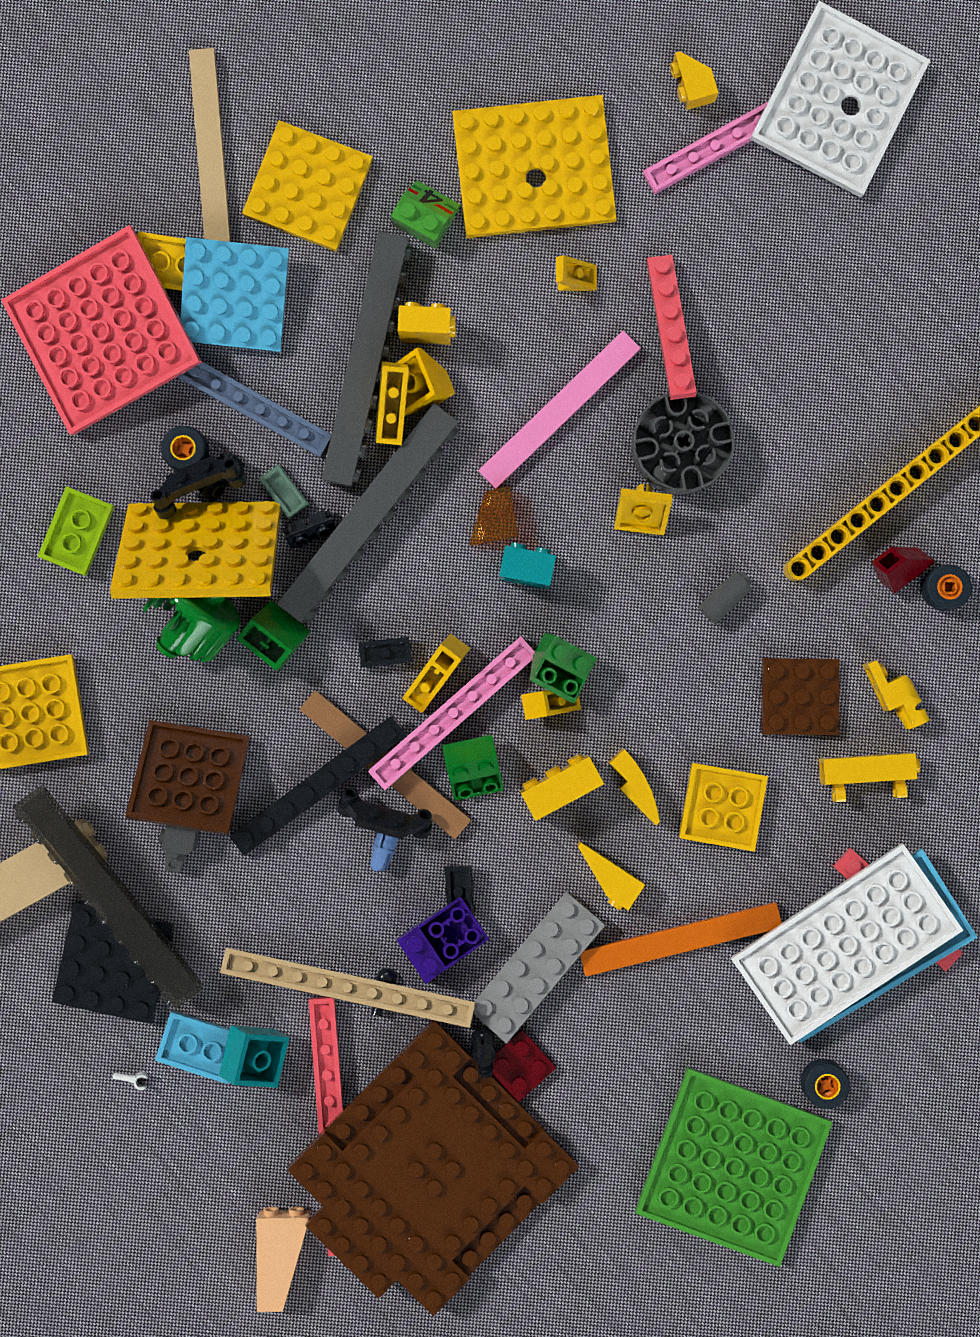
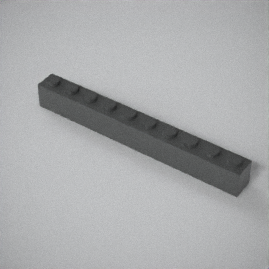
M378 231L322 474V480L325 483L354 489L355 483L360 482L362 468L358 467L360 459H365L368 444L364 443L366 433L370 434L373 426V419H370L372 409L376 410L379 395L375 393L377 384L380 385L382 362L388 359L390 345H387L388 336H393L396 321L392 320L394 311H399V305L401 304V296H398L400 286L404 287L407 272L404 271L405 262H410L413 247L409 246L407 237Z
M435 403L431 406L277 605L303 624L306 621L310 623L319 612L316 609L322 600L324 602L328 601L335 591L332 587L337 581L342 582L350 572L348 567L353 560L357 563L366 552L363 549L368 541H375L381 533L379 527L384 521L389 522L397 512L394 508L400 500L404 503L413 491L410 489L415 481L419 483L428 473L426 467L431 461L435 463L444 452L441 449L447 441L451 443L458 435L459 430L457 428L459 423L456 419Z

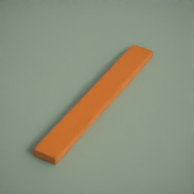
M773 902L587 948L580 958L586 977L768 932L782 924L777 903Z

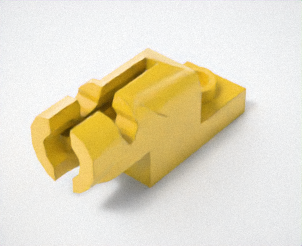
M877 660L862 665L883 711H891L896 708L897 711L895 713L904 724L905 729L908 730L930 721L925 709L915 710L917 704L921 703L922 700L908 676L900 675L887 681L886 677H888V674L882 663L879 664Z

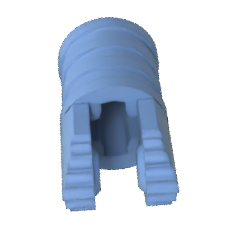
M376 833L372 847L374 849L371 857L372 861H370V868L372 870H387L392 855L395 854L398 838Z

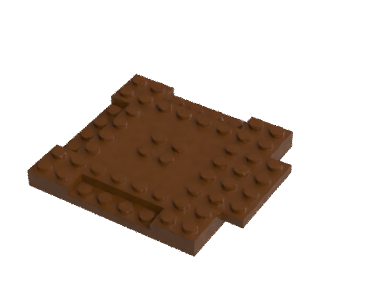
M431 1020L288 1165L287 1171L322 1205L306 1222L305 1226L378 1299L398 1281L434 1316L469 1281L471 1273L541 1202L544 1203L579 1168V1165L493 1076L487 1079L481 1077L478 1072L477 1062L473 1059V1056L438 1021Z

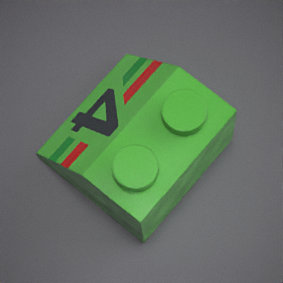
M416 180L402 195L391 214L392 225L437 249L461 205Z

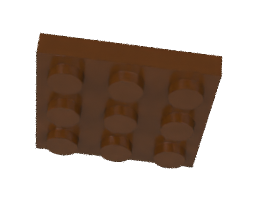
M762 658L761 734L839 735L840 659Z

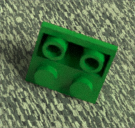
M271 600L249 621L236 640L274 670L281 671L311 631Z
M544 633L533 654L530 681L574 704L597 658L556 635Z
M492 735L442 745L446 769L455 801L504 790Z

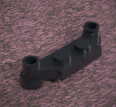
M210 456L165 476L166 481L159 489L151 493L150 498L154 504L153 508L160 519H169L177 511L176 505L173 502L175 499L221 479H226L231 488H239L247 482V475L244 469L238 465L236 459L227 458L219 460Z
M351 787L344 789L343 795L338 802V813L344 817H352L355 820L354 826L404 840L405 836L411 834L418 839H425L430 835L432 814L429 810L421 809L417 814L411 815L366 802L358 796V791Z

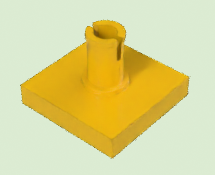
M644 484L638 485L636 490L621 488L614 529L664 535L673 494L652 492V487L648 484L646 485V491H644Z

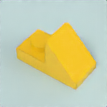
M564 255L556 257L555 273L558 290H597V265Z

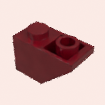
M890 547L871 563L879 581L895 594L935 562L918 547Z

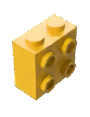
M406 302L405 306L399 305L398 335L400 342L451 345V337H456V316H451V308H446L445 304L433 303L431 307L420 306V303Z

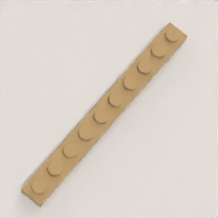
M230 948L225 950L220 973L467 1028L471 1026L475 1002Z

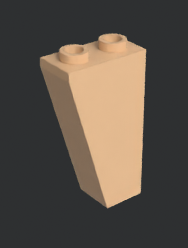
M266 1207L260 1210L256 1218L257 1312H283L307 1227L305 1224L310 1219L311 1210H304L303 1207H291L289 1210H279L278 1207Z

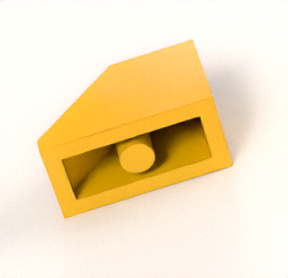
M548 690L521 695L525 720L581 710L579 695L574 704Z

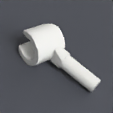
M139 1072L136 1075L113 1074V1079L134 1083V1087L138 1090L147 1088L146 1084H139L137 1082L138 1078L148 1079L146 1072Z

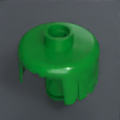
M228 597L149 598L143 607V612L145 613L153 604L154 608H159L164 603L163 609L168 611L176 605L173 611L174 615L162 629L161 636H158L156 640L157 649L163 655L172 659L179 656H187L193 651L190 655V660L196 661L202 658L201 662L212 661L240 625V615Z

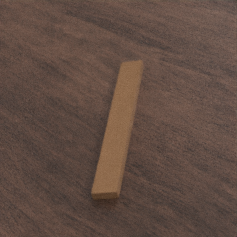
M317 690L311 694L299 709L346 749L367 734L365 730ZM387 750L386 752H384L382 755H380L378 758H376L374 761L368 764L367 767L371 769L390 751ZM412 769L407 770L391 785L419 810H429L432 814L431 820L454 839L458 837L471 821L466 814Z

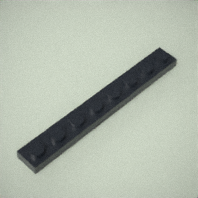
M391 715L229 835L230 839L242 855L245 856L405 738L407 734L393 715Z

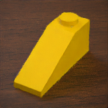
M450 633L440 644L402 699L423 713L471 648Z
M579 840L577 846L606 896L610 898L608 903L618 910L624 907L629 911L645 884Z

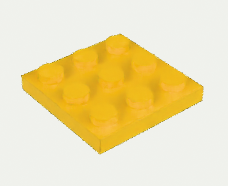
M691 763L679 838L755 852L768 776Z

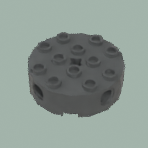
M700 392L696 393V397L670 400L669 393L655 398L641 412L631 435V456L639 474L652 487L673 495H691L710 487L727 470L735 451L734 430L728 413L712 397ZM682 438L686 440V446L683 448L678 446Z

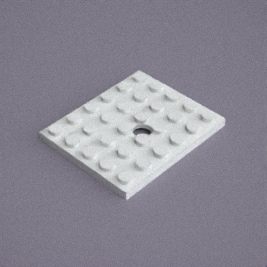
M819 1L750 140L861 198L930 59ZM848 97L855 98L858 101L859 112L852 116L845 114L841 108L843 99Z

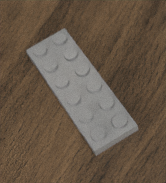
M565 892L474 1001L473 1014L505 1043H508L606 925L572 895Z

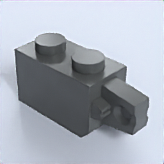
M166 825L165 829L161 830L159 844H162L161 851H165V870L172 872L182 871L187 855L198 847L199 830Z

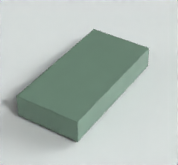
M279 464L259 478V481L275 502L280 504L281 510L289 520L310 506Z

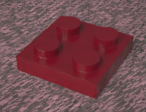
M522 1028L508 1043H505L496 1051V1056L493 1060V1075L519 1102L556 1069V1066Z

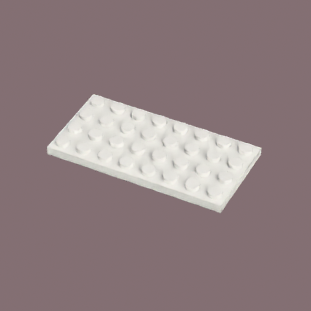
M901 843L732 956L731 960L791 1045L962 932L963 929L905 845Z

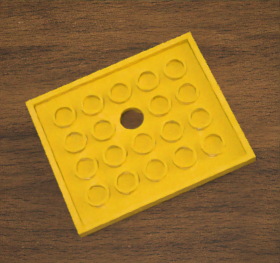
M603 95L452 111L466 238L616 222ZM538 169L544 173L546 180L542 186L535 188L526 182V175L530 170Z
M275 501L174 503L177 511L169 519H160L153 508V503L128 504L110 587L111 599L271 596L281 515L280 504ZM193 551L205 552V554L199 557L198 561H191L187 556Z

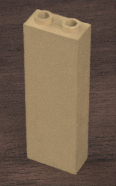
M84 818L76 820L0 863V922L108 863L106 860L107 852L102 844L96 842L93 836L95 831L89 821L85 822Z

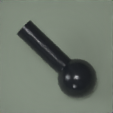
M382 968L376 976L377 981L395 984L397 979L396 973L391 968ZM373 1007L371 1014L381 1017L383 1009Z

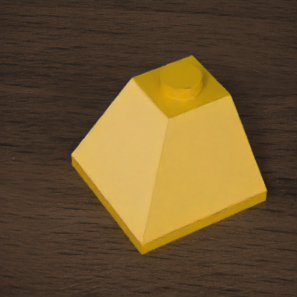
M420 347L396 362L408 364L409 367L404 417L431 408L434 403L439 405L455 394L447 370Z

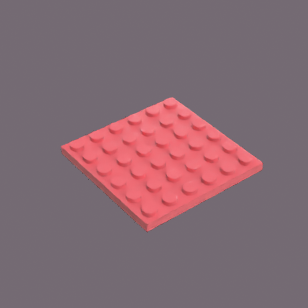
M131 225L126 226L1 299L69 435L79 433L202 363Z

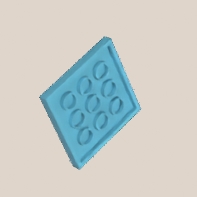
M186 237L180 320L193 343L281 352L289 248Z

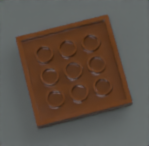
M149 719L125 815L126 818L229 835L249 748L250 736Z

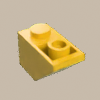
M680 51L676 52L673 62L670 63L672 77L678 80L679 87L677 88L680 102H684L686 110L714 103L719 92L712 68Z

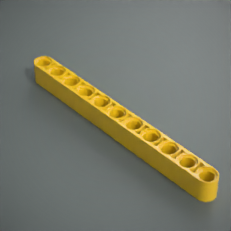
M980 405L787 561L783 569L785 577L793 582L808 577L980 436ZM969 420H974L977 423V431L970 429ZM950 436L957 438L958 447H953L950 444ZM931 451L938 454V463H933L930 460L929 455ZM911 467L919 471V479L911 477ZM892 483L897 484L900 488L898 496L890 491ZM872 499L879 501L881 506L879 512L871 508L870 502ZM852 515L860 518L861 525L859 528L851 524ZM833 531L841 534L842 540L839 544L834 543L831 539ZM813 547L821 549L822 557L820 560L812 557L811 550ZM793 563H799L802 566L803 571L800 576L793 574L791 570Z

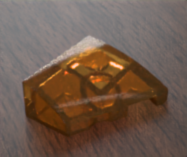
M510 486L484 493L470 539V546L518 537Z

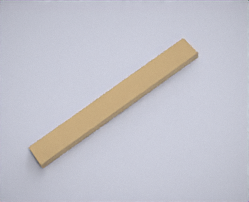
M214 48L189 50L204 239L231 242L216 52Z

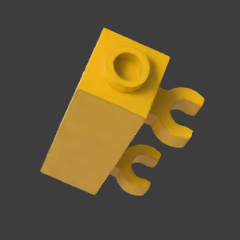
M916 753L819 758L820 784L832 785V801L835 802L846 801L844 784L893 781V797L905 798L907 797L905 780L917 779V773H920L919 758H916Z

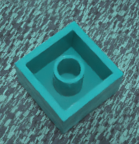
M511 542V546L505 545L499 580L549 589L556 555H551L552 550L536 547V551L526 550V545Z
M231 1025L219 1076L233 1085L278 1088L290 1037L274 1028Z

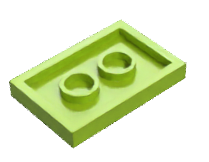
M66 486L37 557L87 576L115 506Z

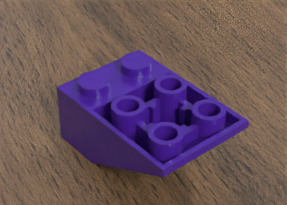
M461 897L396 938V941L425 984L489 940Z

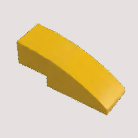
M622 748L608 762L626 780L618 788L653 824L657 825L660 820L652 790L637 763Z

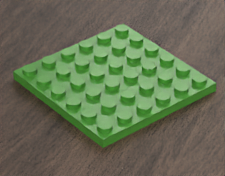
M687 1066L636 1205L635 1213L780 1267L833 1122L831 1119Z

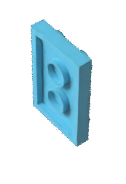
M172 1010L155 1061L228 1084V1081L219 1076L230 1028Z

